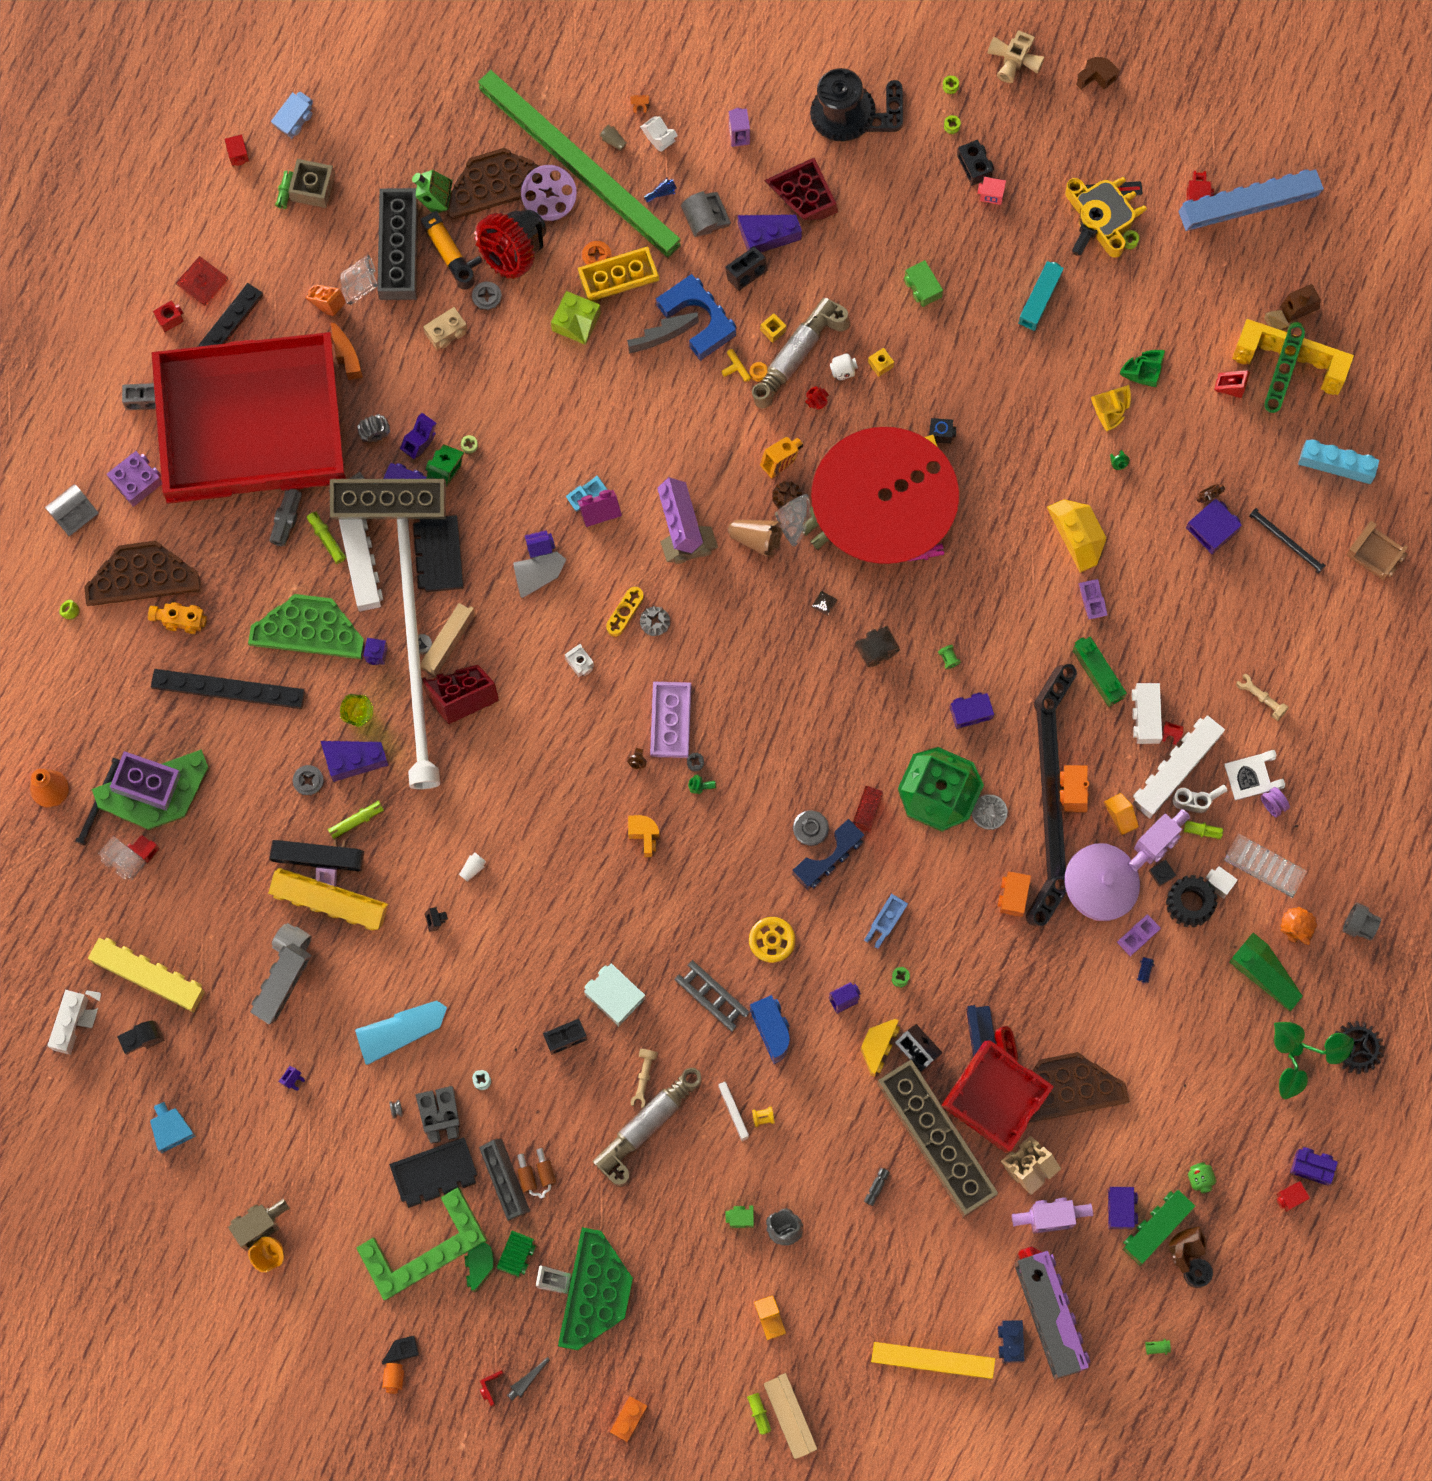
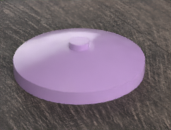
M1103 843L1092 844L1079 850L1069 861L1065 872L1066 892L1074 907L1088 918L1098 921L1114 920L1129 912L1136 903L1140 891L1138 871H1134L1128 864L1131 861L1130 857L1119 848Z

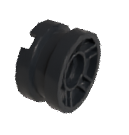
M1194 1259L1190 1261V1272L1183 1273V1277L1190 1287L1202 1288L1212 1280L1213 1269L1206 1260ZM1199 1269L1202 1275L1200 1277H1196L1194 1273L1195 1270Z

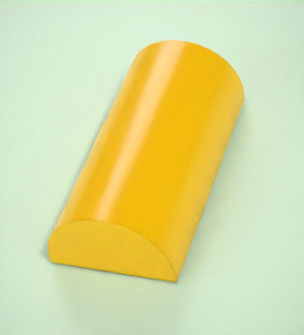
M648 247L578 268L586 299L590 301L659 281V275Z

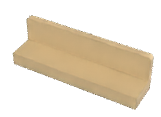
M458 603L420 663L421 669L436 677V674L439 673L474 618L475 610L473 607L467 608Z
M786 1373L764 1383L794 1459L816 1451L817 1447Z

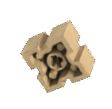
M1029 1136L1019 1145L1020 1150L1016 1153L1012 1151L1001 1160V1163L1008 1174L1032 1195L1045 1183V1178L1050 1179L1061 1168L1054 1156L1047 1149L1041 1147L1033 1137Z

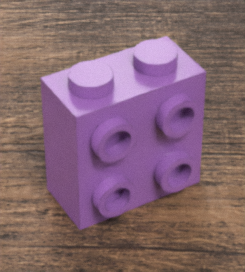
M137 451L107 473L109 480L133 507L162 484L160 472L155 467L152 469L148 465L150 461L144 454L139 455Z

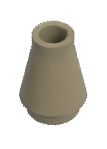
M607 125L600 134L602 141L616 147L620 151L627 144L614 126Z

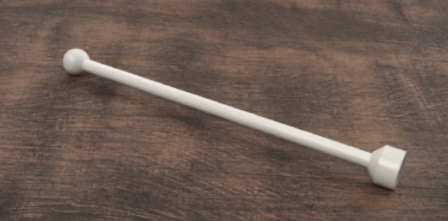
M397 519L417 762L408 771L409 786L412 789H431L440 785L439 768L428 759L408 519Z

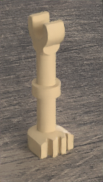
M1244 674L1242 678L1247 683L1242 684L1240 681H1237V687L1250 691L1259 698L1258 701L1264 702L1274 710L1272 717L1279 721L1289 707L1284 703L1279 705L1269 697L1266 691L1262 692L1253 685L1249 675Z
M640 1049L639 1057L644 1058L642 1071L638 1075L640 1080L636 1096L631 1099V1106H634L635 1101L639 1099L642 1101L641 1108L645 1107L644 1093L647 1081L650 1080V1067L652 1060L657 1059L658 1052Z

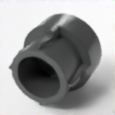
M1356 902L1344 923L1342 932L1352 937L1358 935L1371 941L1380 926L1382 918L1370 913L1369 907Z

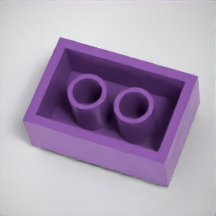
M124 751L110 788L114 793L167 811L181 775L177 769Z

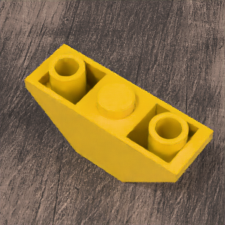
M897 1019L869 1028L861 1046V1052L870 1075L875 1077L876 1072L881 1073L884 1062H882L884 1054L888 1056L892 1048V1044H889L892 1037L896 1038L900 1027L897 1026L899 1020Z

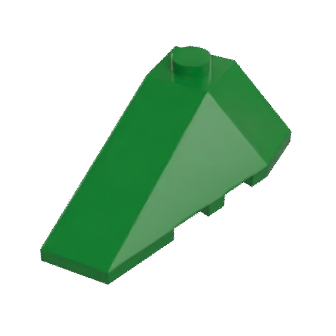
M1255 933L1249 936L1229 961L1231 965L1290 1012L1303 997L1270 946Z

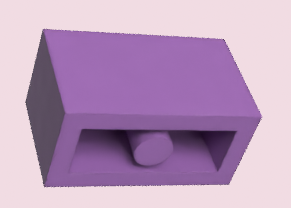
M735 108L729 111V132L732 147L750 145V126L747 109Z

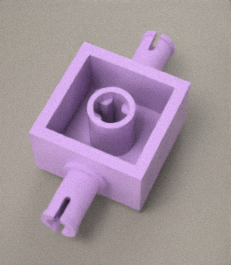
M1181 809L1171 819L1165 813L1138 840L1134 847L1138 854L1128 862L1129 866L1137 872L1146 861L1150 865L1154 861L1158 863L1165 856V853L1168 851L1167 848L1172 849L1178 843V840L1181 838L1179 834L1182 828L1180 827L1190 819V815Z
M1067 1198L1055 1199L1053 1203L1041 1200L1036 1201L1029 1212L1012 1214L1013 1226L1031 1224L1033 1234L1072 1229L1076 1225L1075 1218L1093 1216V1209L1091 1203L1074 1206L1073 1200L1067 1201Z

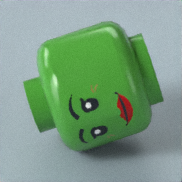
M1205 1162L1191 1166L1188 1178L1193 1190L1201 1191L1202 1194L1212 1191V1186L1217 1182L1212 1167L1206 1165Z

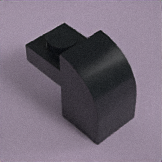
M153 1020L135 1025L133 1029L117 1036L126 1055L142 1047L148 1049L165 1041L158 1024Z

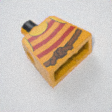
M788 437L781 439L765 449L760 466L771 479L796 460L798 451L803 448V443L798 438L793 441Z

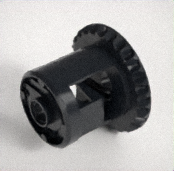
M845 68L828 71L818 82L817 95H815L810 108L813 126L822 136L834 141H849L863 135L869 129L866 127H870L875 119L876 108L874 99L863 88L862 81L855 72Z

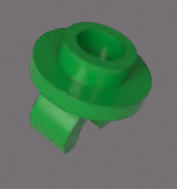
M1122 450L1119 451V455L1116 457L1110 454L1111 465L1115 470H1122L1128 466L1130 458Z

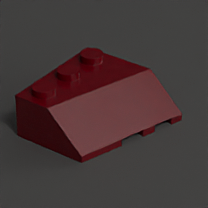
M815 157L764 180L802 220H822L838 212L835 199Z

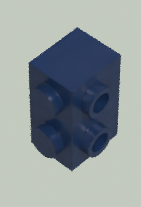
M1023 1320L1002 1321L1001 1326H998V1338H1001L1002 1346L998 1347L999 1358H1002V1363H1023Z

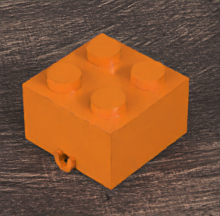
M1064 765V771H1060V786L1064 788V790H1060V802L1064 807V812H1087V797L1089 796L1088 766Z

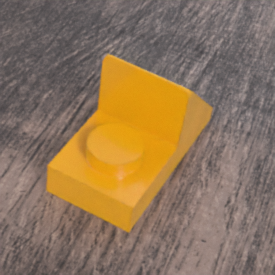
M773 1295L755 1301L754 1304L767 1341L785 1335L786 1332Z

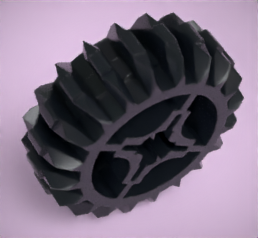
M1359 1021L1354 1022V1027L1351 1022H1348L1347 1028L1342 1025L1340 1031L1335 1032L1346 1035L1351 1033L1362 1034L1360 1039L1353 1038L1354 1046L1352 1052L1342 1062L1343 1066L1341 1069L1344 1070L1346 1067H1349L1348 1073H1352L1355 1069L1356 1074L1359 1075L1362 1069L1366 1074L1369 1072V1069L1374 1070V1064L1379 1065L1381 1063L1378 1058L1384 1056L1383 1053L1379 1052L1385 1049V1046L1379 1045V1043L1383 1042V1038L1377 1039L1376 1037L1380 1034L1379 1031L1373 1033V1026L1367 1029L1366 1022L1361 1027ZM1368 1039L1372 1045V1054L1366 1046ZM1362 1041L1360 1050L1354 1053L1356 1045ZM1356 1056L1367 1058L1369 1061L1357 1063L1352 1060Z

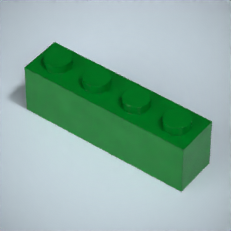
M1179 1190L1175 1193L1170 1191L1163 1199L1165 1201L1163 1206L1160 1208L1157 1205L1150 1213L1152 1215L1151 1219L1148 1222L1144 1219L1137 1227L1139 1232L1135 1236L1130 1234L1123 1242L1126 1246L1122 1250L1139 1266L1147 1260L1195 1207Z

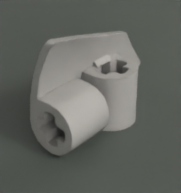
M553 552L532 559L513 562L520 597L524 598L557 579L566 562V558L558 552Z

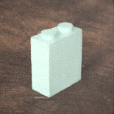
M611 963L608 967L605 965L598 972L599 976L595 981L591 979L586 984L584 993L619 1027L646 997Z

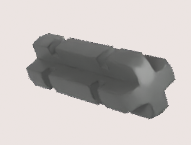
M880 1168L877 1174L878 1177L875 1178L869 1194L864 1199L866 1204L870 1206L875 1204L876 1197L879 1196L885 1180H887L890 1174L888 1170Z

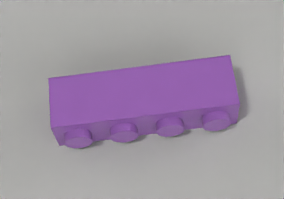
M668 477L657 489L674 549L693 553L703 544L688 488L686 482Z

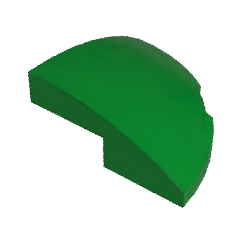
M1165 350L1142 352V356L1136 358L1135 361L1132 357L1123 365L1120 375L1136 383L1157 387L1163 367Z

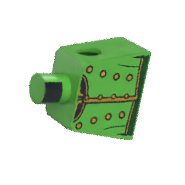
M434 170L422 174L416 173L412 178V182L417 185L416 198L430 212L437 210L438 213L448 210L453 180Z

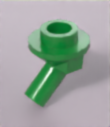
M694 775L688 783L690 792L693 794H700L703 790L717 787L716 781L703 782L702 777L699 775Z

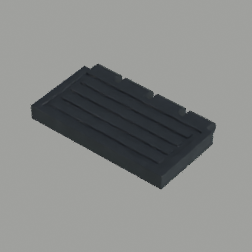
M457 515L446 516V519H420V522L413 523L414 537H421L414 539L415 555H423L415 558L417 573H424L417 575L418 589H425L426 592L464 589Z
M465 1137L389 1164L401 1201H406L408 1208L421 1204L420 1196L422 1195L425 1202L441 1197L439 1193L441 1188L444 1195L452 1190L459 1188L458 1182H461L463 1188L476 1184L474 1177L477 1176V1172Z

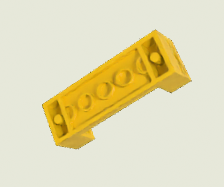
M1246 319L1232 359L1240 364L1250 365L1257 346L1266 351H1275L1280 355L1287 332ZM1304 338L1297 361L1313 364L1318 369H1327L1321 389L1327 394L1338 395L1346 380L1354 355ZM1289 345L1285 348V351L1288 354H1293L1296 348Z

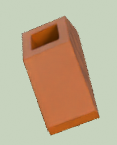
M322 285L311 287L308 295L305 297L322 312L330 316H335L346 303L340 289Z

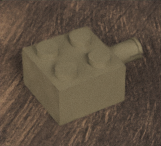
M281 1199L269 1209L262 1204L260 1206L256 1204L248 1209V1214L245 1216H238L233 1219L228 1228L240 1247L248 1251L261 1237H268L280 1229L275 1222V1218L289 1210L290 1207L284 1199Z

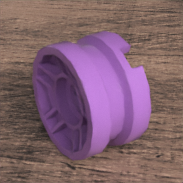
M1276 787L1271 788L1269 793L1261 795L1262 803L1274 817L1280 816L1282 811L1285 812L1290 808L1286 797Z

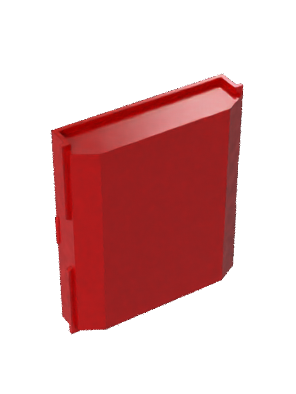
M331 332L263 340H244L229 342L228 344L151 352L162 492L166 499V504L232 497L233 494L275 489L285 491L329 486L330 479H346L333 361V336Z

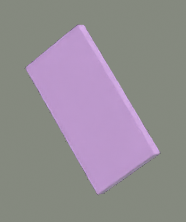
M653 682L650 757L688 758L691 683Z

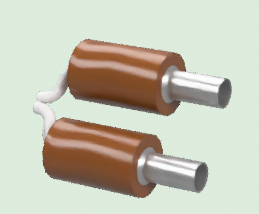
M543 1148L536 1150L540 1162L536 1164L543 1188L548 1187V1189L543 1191L542 1195L532 1192L537 1190L532 1167L527 1166L524 1154L517 1155L520 1164L517 1172L523 1193L530 1192L533 1196L544 1198L545 1194L550 1191L551 1186L556 1184V1179L551 1161H546Z

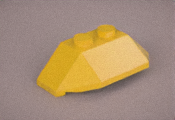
M1064 499L1048 506L1047 509L1079 572L1081 573L1097 566L1107 538L1090 505Z

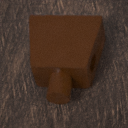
M1310 284L1288 294L1280 308L1289 323L1319 310L1321 300L1314 286Z

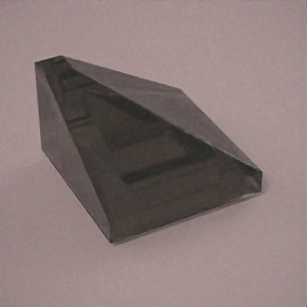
M821 591L812 607L828 616L837 599Z

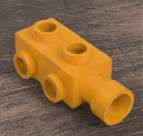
M171 602V604L165 603L164 609L150 605L148 611L149 621L156 622L161 620L163 626H166V629L170 631H177V628L185 629L186 633L196 634V631L201 632V628L205 627L207 622V616H204L203 609L195 605L185 607L180 603ZM170 612L176 613L175 616H170ZM189 615L195 616L193 619L188 618Z

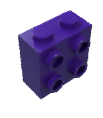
M1214 499L1188 522L1186 529L1213 554L1238 533L1242 525L1240 524V519L1236 515H1232L1222 501L1219 502L1217 499Z

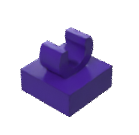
M289 1066L278 1082L289 1089L292 1088L298 1091L299 1088L295 1086L296 1080L305 1082V1079L300 1076V1071Z

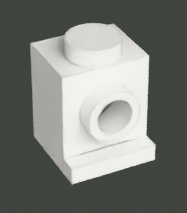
M581 644L565 654V660L578 677L586 676L593 670L594 662L582 648ZM580 658L584 659L582 663H578L577 660Z

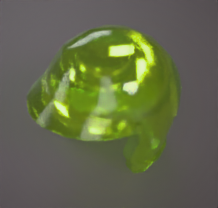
M348 694L341 703L340 717L342 721L356 727L362 726L372 718L373 705L365 695Z

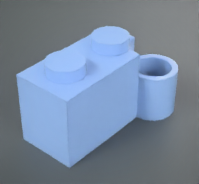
M292 92L271 120L272 124L292 139L300 133L304 122L311 118L313 113L310 110L312 109L313 100L302 92L297 94Z

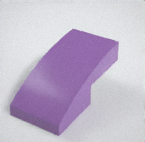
M1098 579L1079 583L1088 619L1107 616L1105 601L1101 594Z
M1147 914L1117 943L1131 957L1161 928Z

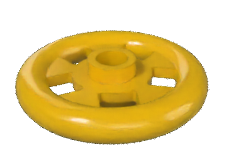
M778 917L761 919L753 926L749 934V945L752 952L757 958L765 962H780L786 959L795 947L796 938L794 930L789 923ZM768 926L770 930L763 934L761 929ZM777 926L785 930L782 935L775 931ZM770 937H774L776 942L770 943L768 940ZM763 939L764 947L759 948L757 940ZM782 940L788 941L785 949L780 947ZM768 949H776V955H768Z

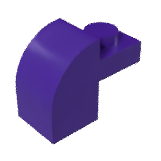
M421 413L417 417L413 430L404 436L400 450L415 460L433 441L436 435L434 430L437 423Z

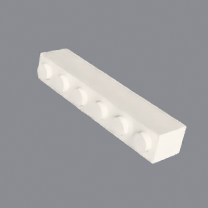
M339 519L357 608L359 612L381 607L380 601L383 600L381 589H377L376 583L380 581L378 572L373 570V565H376L374 554H370L369 548H372L370 536L366 537L365 533L368 530L366 519Z
M1208 715L1204 720L1200 718L1193 727L1196 729L1192 733L1188 732L1181 740L1183 744L1180 747L1176 746L1169 754L1171 758L1167 762L1164 760L1157 768L1159 772L1155 776L1152 774L1146 780L1147 786L1143 790L1140 788L1134 794L1133 798L1135 800L1132 805L1148 818H1152L1223 735L1225 729Z

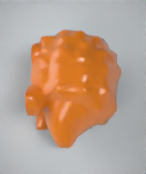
M1301 907L1288 909L1281 919L1280 931L1288 936L1287 940L1293 943L1300 939L1304 944L1310 945V940L1318 926L1316 917Z

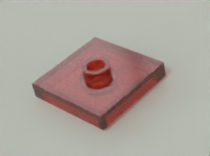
M199 256L178 279L176 285L205 306L227 282L228 277Z

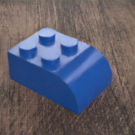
M772 995L750 1004V1013L773 1064H776L787 1055L790 1041L788 1032L790 1026L786 1017H782L780 1014L781 1006L778 999L774 1000Z

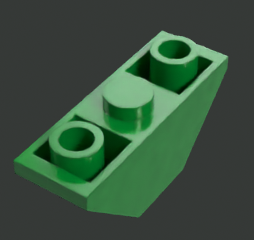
M486 1242L468 1252V1255L464 1256L465 1267H469L470 1275L466 1276L467 1287H471L472 1292H477L495 1270L493 1249Z

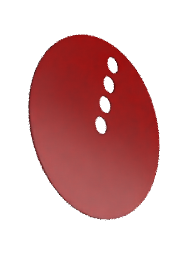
M873 427L855 432L843 438L825 454L813 478L811 499L814 515L821 530L841 551L866 562L893 564L909 561L925 554L945 537L955 520L959 504V488L952 465L944 453L931 441L915 432L902 428ZM935 461L939 463L940 471L936 474L929 473L926 468L929 462ZM913 471L923 472L924 480L920 483L913 482L910 478ZM897 480H905L908 483V489L904 492L897 491L894 487ZM881 489H889L892 492V498L888 501H882L879 499L878 493Z

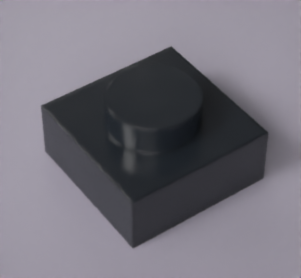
M1166 860L1149 869L1150 874L1159 887L1176 877V874Z

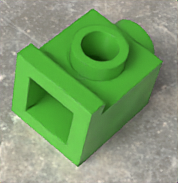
M749 1205V1210H745V1206H734L733 1210L725 1211L726 1223H730V1228H753V1205Z

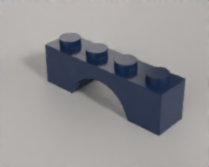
M847 819L834 832L837 845L834 853L824 860H812L806 857L792 870V875L807 891L811 887L815 889L822 882L820 879L823 876L832 874L836 869L835 865L839 862H845L853 849L858 850L864 844L865 835L850 819Z

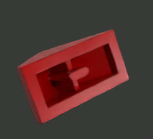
M1247 370L1218 373L1214 390L1242 398L1250 372Z

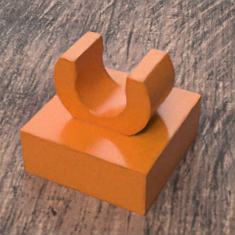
M631 95V104H634L633 112L636 113V108L640 105L644 108L643 112L646 113L649 95Z

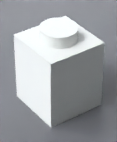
M1220 866L1216 870L1211 869L1206 876V879L1210 882L1209 886H1214L1215 893L1223 899L1238 880Z

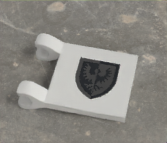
M1275 750L1224 764L1235 801L1269 792L1273 787L1279 790L1285 788L1284 779L1270 783L1264 762L1276 759Z

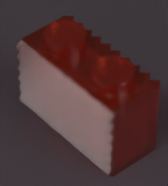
M865 786L853 820V824L857 828L868 832L871 831L883 797L881 790Z

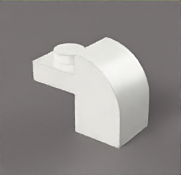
M659 116L652 117L640 126L648 140L661 152L674 143V138L678 136L674 129L667 128Z

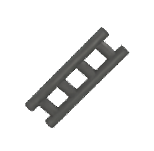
M692 960L687 965L692 970L684 978L679 974L674 980L733 1032L737 1027L733 1023L740 1014L746 1018L750 1011ZM697 975L706 982L699 991L690 984ZM711 988L720 995L713 1004L704 997ZM726 1001L735 1008L728 1017L718 1010Z

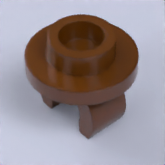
M636 748L634 755L628 757L627 762L632 768L641 769L646 766L647 761L642 755L643 749Z

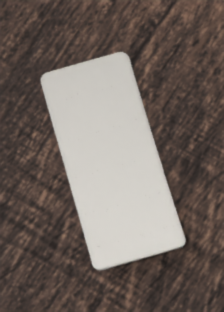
M86 991L85 994L100 1001L101 993ZM98 1008L85 1010L83 1017L79 1018L77 1025L92 1028Z

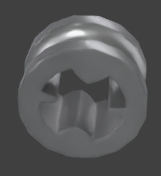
M397 1100L395 1103L390 1101L393 1119H396V1116L403 1117L400 1100Z

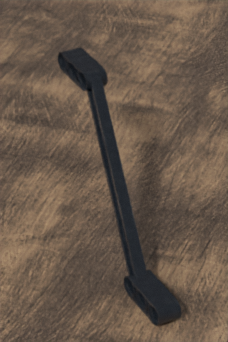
M1072 664L1057 666L1034 702L1038 722L1047 880L1026 913V921L1032 926L1046 925L1066 894V864L1062 803L1060 802L1061 786L1056 708L1076 678L1077 670ZM1064 669L1067 671L1066 677L1063 674ZM1054 684L1057 686V693L1053 689ZM1044 700L1048 703L1047 709L1044 707ZM1057 880H1058V882H1059V888H1058V889H1057L1056 886H1055V883H1056ZM1047 896L1050 900L1048 905L1045 902ZM1037 912H1038L1039 915H1040V919H1039L1038 922L1036 921V918H1035Z

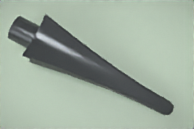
M546 1358L530 1373L510 1386L512 1391L507 1395L511 1401L517 1396L521 1398L550 1359Z

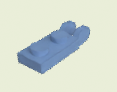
M891 894L871 925L872 928L864 941L868 943L871 941L875 931L880 932L882 935L875 943V947L879 949L903 914L908 903Z

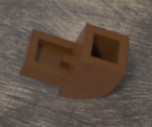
M1091 58L1087 60L1085 69L1078 74L1076 85L1083 89L1095 79L1105 89L1118 79L1120 70L1106 58Z
M1200 1226L1183 1230L1171 1239L1168 1247L1173 1255L1175 1265L1179 1266L1182 1273L1190 1272V1260L1192 1257L1206 1254L1207 1240Z

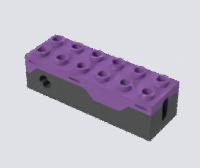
M1032 1246L1018 1252L1020 1260L1014 1266L1053 1379L1057 1380L1089 1368L1088 1363H1090L1088 1353L1086 1351L1083 1352L1081 1347L1083 1339L1080 1332H1076L1074 1327L1077 1324L1073 1312L1070 1313L1067 1307L1070 1302L1067 1294L1062 1292L1061 1286L1063 1282L1060 1274L1055 1272L1054 1266H1056L1053 1254L1049 1255L1048 1251L1041 1252ZM1034 1274H1037L1039 1276L1038 1281H1034L1032 1279V1276Z

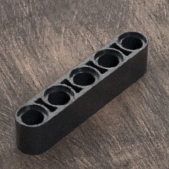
M272 840L269 860L284 864L362 871L365 851L355 848Z

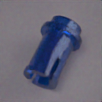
M1143 957L1139 962L1141 966L1136 980L1149 983L1152 967H1155V964H1153V959Z

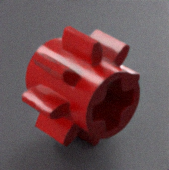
M815 386L806 393L808 399L805 402L809 408L812 407L813 409L820 410L827 405L828 399L826 397L829 394L825 388L822 389Z

